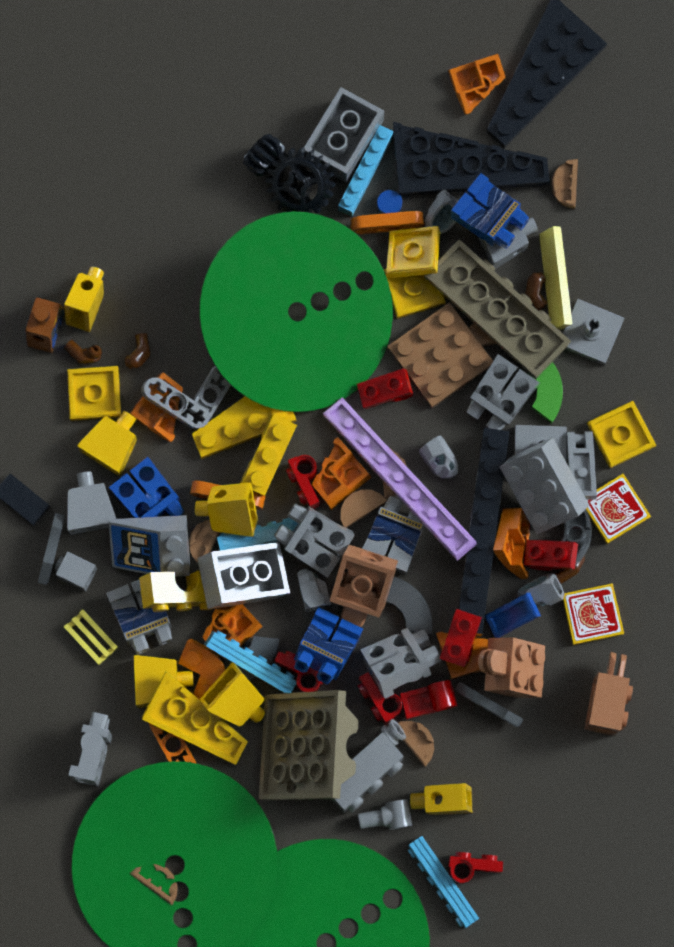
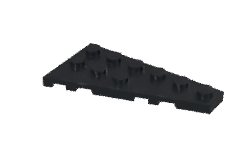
M550 0L487 128V133L504 149L607 47V43L560 0Z
M393 122L400 196L440 193L442 190L447 192L467 191L480 173L489 178V182L498 189L549 185L547 157L521 151L501 149L500 146H488L480 144L478 141L445 133L437 134L425 131L423 128H412L403 126L402 123Z

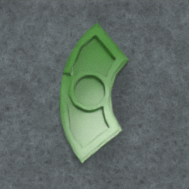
M553 362L536 379L540 384L536 388V400L532 406L535 412L551 424L558 415L563 399L561 377Z

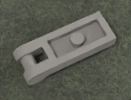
M585 431L584 434L567 432L568 467L586 500H596L593 432ZM576 444H584L585 448H576Z

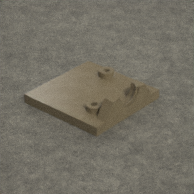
M332 690L265 695L259 800L340 799L341 784L356 772L355 761L351 760L348 756L346 743L350 735L357 733L358 720L345 706L346 691Z

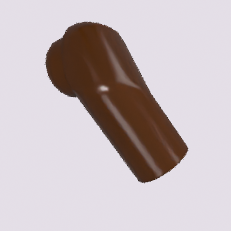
M541 272L532 273L528 277L525 290L526 295L538 311L548 305L540 293L543 283L546 282V277Z
M147 333L135 335L137 348L125 357V365L128 368H139L149 359L150 349Z
M70 340L64 346V349L80 364L96 363L101 359L102 349L98 345L82 349L74 340Z
M585 556L575 566V570L560 569L554 573L560 584L579 573L585 561Z

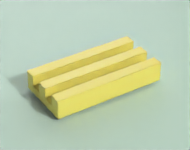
M83 609L76 617L71 619L72 621L64 626L98 665L103 663L118 649V646ZM84 618L110 648L106 650L80 620ZM75 625L101 651L103 655L100 658L72 629Z

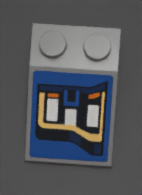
M187 515L109 519L112 567L144 574L150 572H174L175 577L190 576Z

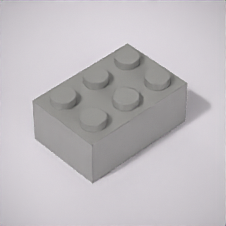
M340 87L304 147L305 154L307 155L313 149L315 159L323 155L321 164L330 163L326 172H333L335 174L333 176L347 183L370 145L379 125H382L384 110Z
M553 437L511 456L500 466L536 534L578 517L589 506Z
M279 542L214 551L197 558L208 609L273 600L290 593Z
M383 732L352 759L356 764L355 774L341 784L340 799H331L343 813L348 810L353 813L363 803L362 797L367 792L373 795L383 785L381 780L387 774L391 778L403 766L401 762L404 756Z

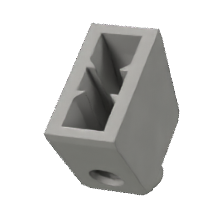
M529 218L528 223L521 231L512 224L507 227L506 230L515 236V239L507 249L496 243L491 246L485 240L478 237L489 262L495 269L528 248L529 242L526 236L538 232L533 218Z
M92 472L77 474L79 487L68 489L67 528L70 535L109 528V519L117 518L104 483L94 484Z

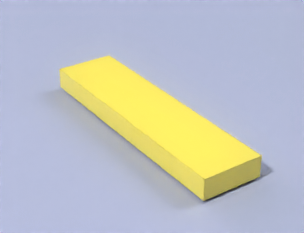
M553 226L540 233L539 236L543 270L546 277L545 287L548 313L551 318L550 322L558 330H562L572 325L561 227Z

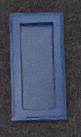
M529 592L486 614L485 618L494 637L500 638L541 615Z

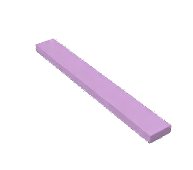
M343 398L339 399L323 413L325 419L457 561L477 545L472 536Z

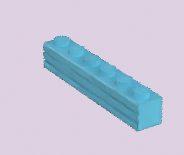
M379 125L338 205L339 211L351 217L353 216L393 138L394 131Z
M291 518L283 519V522L276 523V521H273L263 527L256 525L253 537L222 533L220 537H217L220 551L279 542L274 535L280 525L283 524L293 531L298 523Z
M219 630L210 633L204 643L206 647L282 692H292L297 684L294 675L289 672L284 674L280 671L281 667L274 663L272 666L266 663V658L261 655L258 657L254 656V651L245 647L242 649L239 647V642L234 639L227 640L225 638L226 635Z
M423 836L409 844L408 847L410 849L407 851L412 858L416 857L419 861L417 865L420 870L428 874L427 880L429 883L437 887L436 893L440 899L444 898L448 904L445 906L449 912L455 913L457 916L455 920L458 925L467 928L478 920L479 917Z

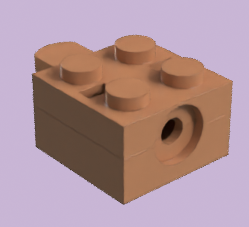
M348 545L343 554L330 602L343 606L341 620L344 619L362 627L366 621L367 614L380 617L387 601L398 560Z
M514 637L488 638V649L481 651L478 659L480 671L486 674L484 691L514 698H542L545 646Z
M611 652L606 674L598 672L593 678L584 730L615 736L624 727L626 728L629 712L624 711L625 704L627 705L628 701H631L633 686L629 685L630 678L623 677L627 655L621 654L615 676L613 673L616 653Z

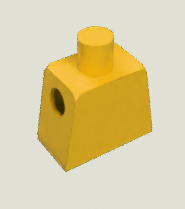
M90 267L87 275L83 273L77 275L64 304L66 325L87 332L91 331L104 296L102 281L104 272L101 269Z
M126 411L122 412L116 422L107 416L103 417L77 445L79 451L120 477L137 441L136 435L129 431L136 418Z
M252 483L212 487L208 501H196L195 515L209 516L213 531L253 537L258 517Z
M134 655L137 708L148 706L165 671L184 687H194L193 671L178 672L177 661L174 659Z
M233 662L200 698V701L209 712L237 726H242L248 719L258 723L265 715V711L260 707L264 702L263 696Z
M466 783L424 786V793L410 794L411 809H425V812L429 815L473 813L471 786ZM437 796H442L440 804H435Z

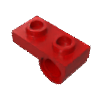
M404 368L357 384L364 409L390 401L406 400L413 396L408 372Z
M301 455L289 459V468L285 470L291 483L296 482L300 489L297 495L303 506L308 505L312 509L319 507V500L310 484V481L315 478L317 472L315 460L309 455ZM303 463H307L312 467V471L308 474H301L298 471V467Z
M527 540L524 565L542 571H551L552 568L575 570L578 544L568 541Z
M456 609L440 659L466 667L473 651L474 640L482 617Z
M286 651L285 654L281 652L277 654L274 660L275 664L298 675L297 687L300 692H316L322 687L323 683L318 681L316 677L318 671L309 667L307 672L302 673L294 668L296 661L294 657L296 654ZM305 676L314 677L316 680L315 686L310 689L304 688L301 684L302 678Z
M368 672L359 677L361 684L357 687L363 698L369 697L374 705L370 709L378 722L382 720L385 725L391 719L394 720L402 709L400 697L394 694L385 699ZM388 699L394 700L398 706L397 710L392 713L386 712L382 706L383 702Z
M451 680L436 682L427 687L400 693L406 720L458 706Z
M455 852V856L449 857V875L455 883L464 884L472 879L474 871L502 873L503 861H497L498 856L483 854L481 859L471 858V853ZM464 864L468 867L469 875L467 878L460 879L455 875L454 869L456 865Z

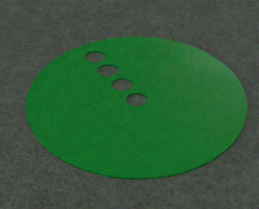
M283 212L263 217L246 225L236 232L218 251L210 264L202 286L200 297L201 331L207 351L214 365L237 391L252 401L269 408L292 412L313 411L331 406L341 398L349 397L358 390L357 384L367 381L376 370L383 358L391 335L393 321L392 296L387 277L378 258L356 233L343 224L322 215L308 212ZM362 271L370 273L373 278V284L368 290L359 289L355 282L356 276ZM338 282L347 283L351 289L349 298L344 301L338 300L333 294V288ZM316 292H322L328 297V306L323 311H317L311 305V297ZM295 302L303 304L306 308V316L301 321L292 320L288 314L290 305Z
M171 761L147 765L131 771L112 783L98 796L84 816L78 829L72 854L73 885L80 909L94 932L109 947H178V940L183 935L193 936L197 941V947H240L253 934L265 917L272 902L278 876V856L274 834L265 813L257 801L243 786L226 774L213 768L190 762ZM170 856H180L184 860L185 867L182 873L174 875L175 879H167V875L163 871H156L154 864L165 868V862ZM141 867L139 874L145 879L151 878V883L156 887L162 886V891L170 896L169 889L173 883L183 882L188 886V897L180 902L174 901L172 905L130 873L135 868ZM180 908L190 910L193 915V921L187 928H180L174 923V913Z
M316 839L296 843L277 851L278 876L272 902L260 925L240 946L317 947L318 937L321 934L329 933L335 937L336 947H430V936L425 910L418 894L406 876L392 862L374 850L357 843L337 839ZM389 889H396L402 894V904L396 909L386 907L383 902V895ZM367 904H375L380 909V918L373 924L366 923L361 917V910ZM350 918L357 922L358 933L356 936L344 938L340 934L339 924L342 920Z

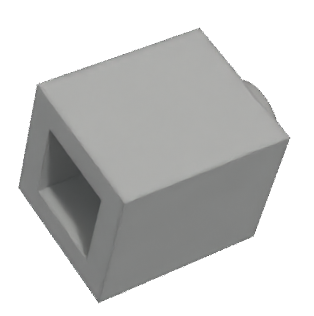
M67 551L65 557L61 556L57 561L55 570L57 571L56 576L58 579L86 592L97 571V567L95 564Z

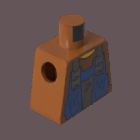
M36 297L25 331L28 347L49 353L53 352L65 315L63 305Z

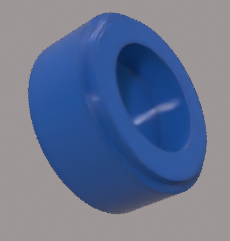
M384 191L378 197L377 208L381 214L400 212L402 209V198L396 191Z

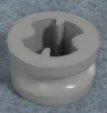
M391 719L388 722V726L383 725L381 727V731L396 746L398 740H404L406 735L401 726Z

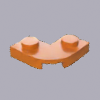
M189 639L178 664L200 674L193 692L200 700L226 669L220 659V654L193 639Z

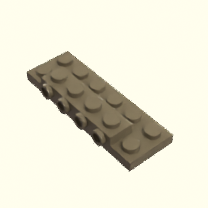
M460 240L438 260V271L436 274L424 275V278L535 379L571 343V340L550 322L551 318L544 311H538L532 306V301L524 293L519 294L514 290V285L505 276L501 278L495 272V267L488 260L484 259L482 261Z

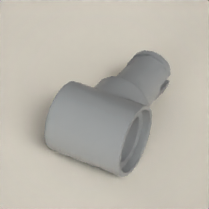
M408 799L387 802L385 806L381 807V810L358 814L361 829L385 826V828L389 827V830L413 826Z

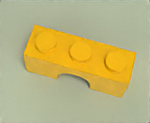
M271 414L261 436L259 446L249 462L240 483H252L253 491L265 496L297 427L296 424Z
M200 571L186 576V591L181 590L177 586L174 572H150L139 578L143 609L153 608V612L168 611L170 607H176L177 611H188L194 606H199L200 610H211L207 608Z

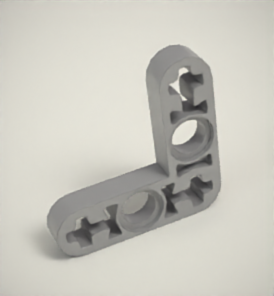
M214 366L193 400L157 377L146 380L141 390L146 400L189 428L199 429L209 422L231 385L226 379L221 380L218 386L210 384V381L215 383L220 377V374L217 373L219 370ZM156 383L158 385L157 390L162 394L166 393L167 390L170 392L164 398L163 403L160 402L163 396L157 393L154 395L150 394L151 389L148 387L149 385L152 386ZM206 389H211L215 392L216 399L213 403H208L204 400L203 393ZM172 396L181 399L182 406L178 411L172 410L169 406V400ZM188 404L191 406L188 411L191 413L199 411L201 413L199 417L202 419V422L193 423L194 417L189 413H186L184 417L181 415L187 409Z

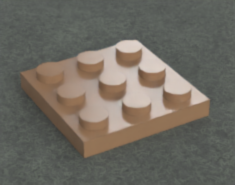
M450 302L388 345L389 351L400 366L407 369L409 378L431 408H434L488 370L493 363V360Z

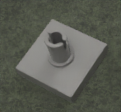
M577 299L571 313L572 325L566 327L563 332L571 340L566 350L605 366L625 318Z
M515 425L514 455L553 437L566 461L567 427Z

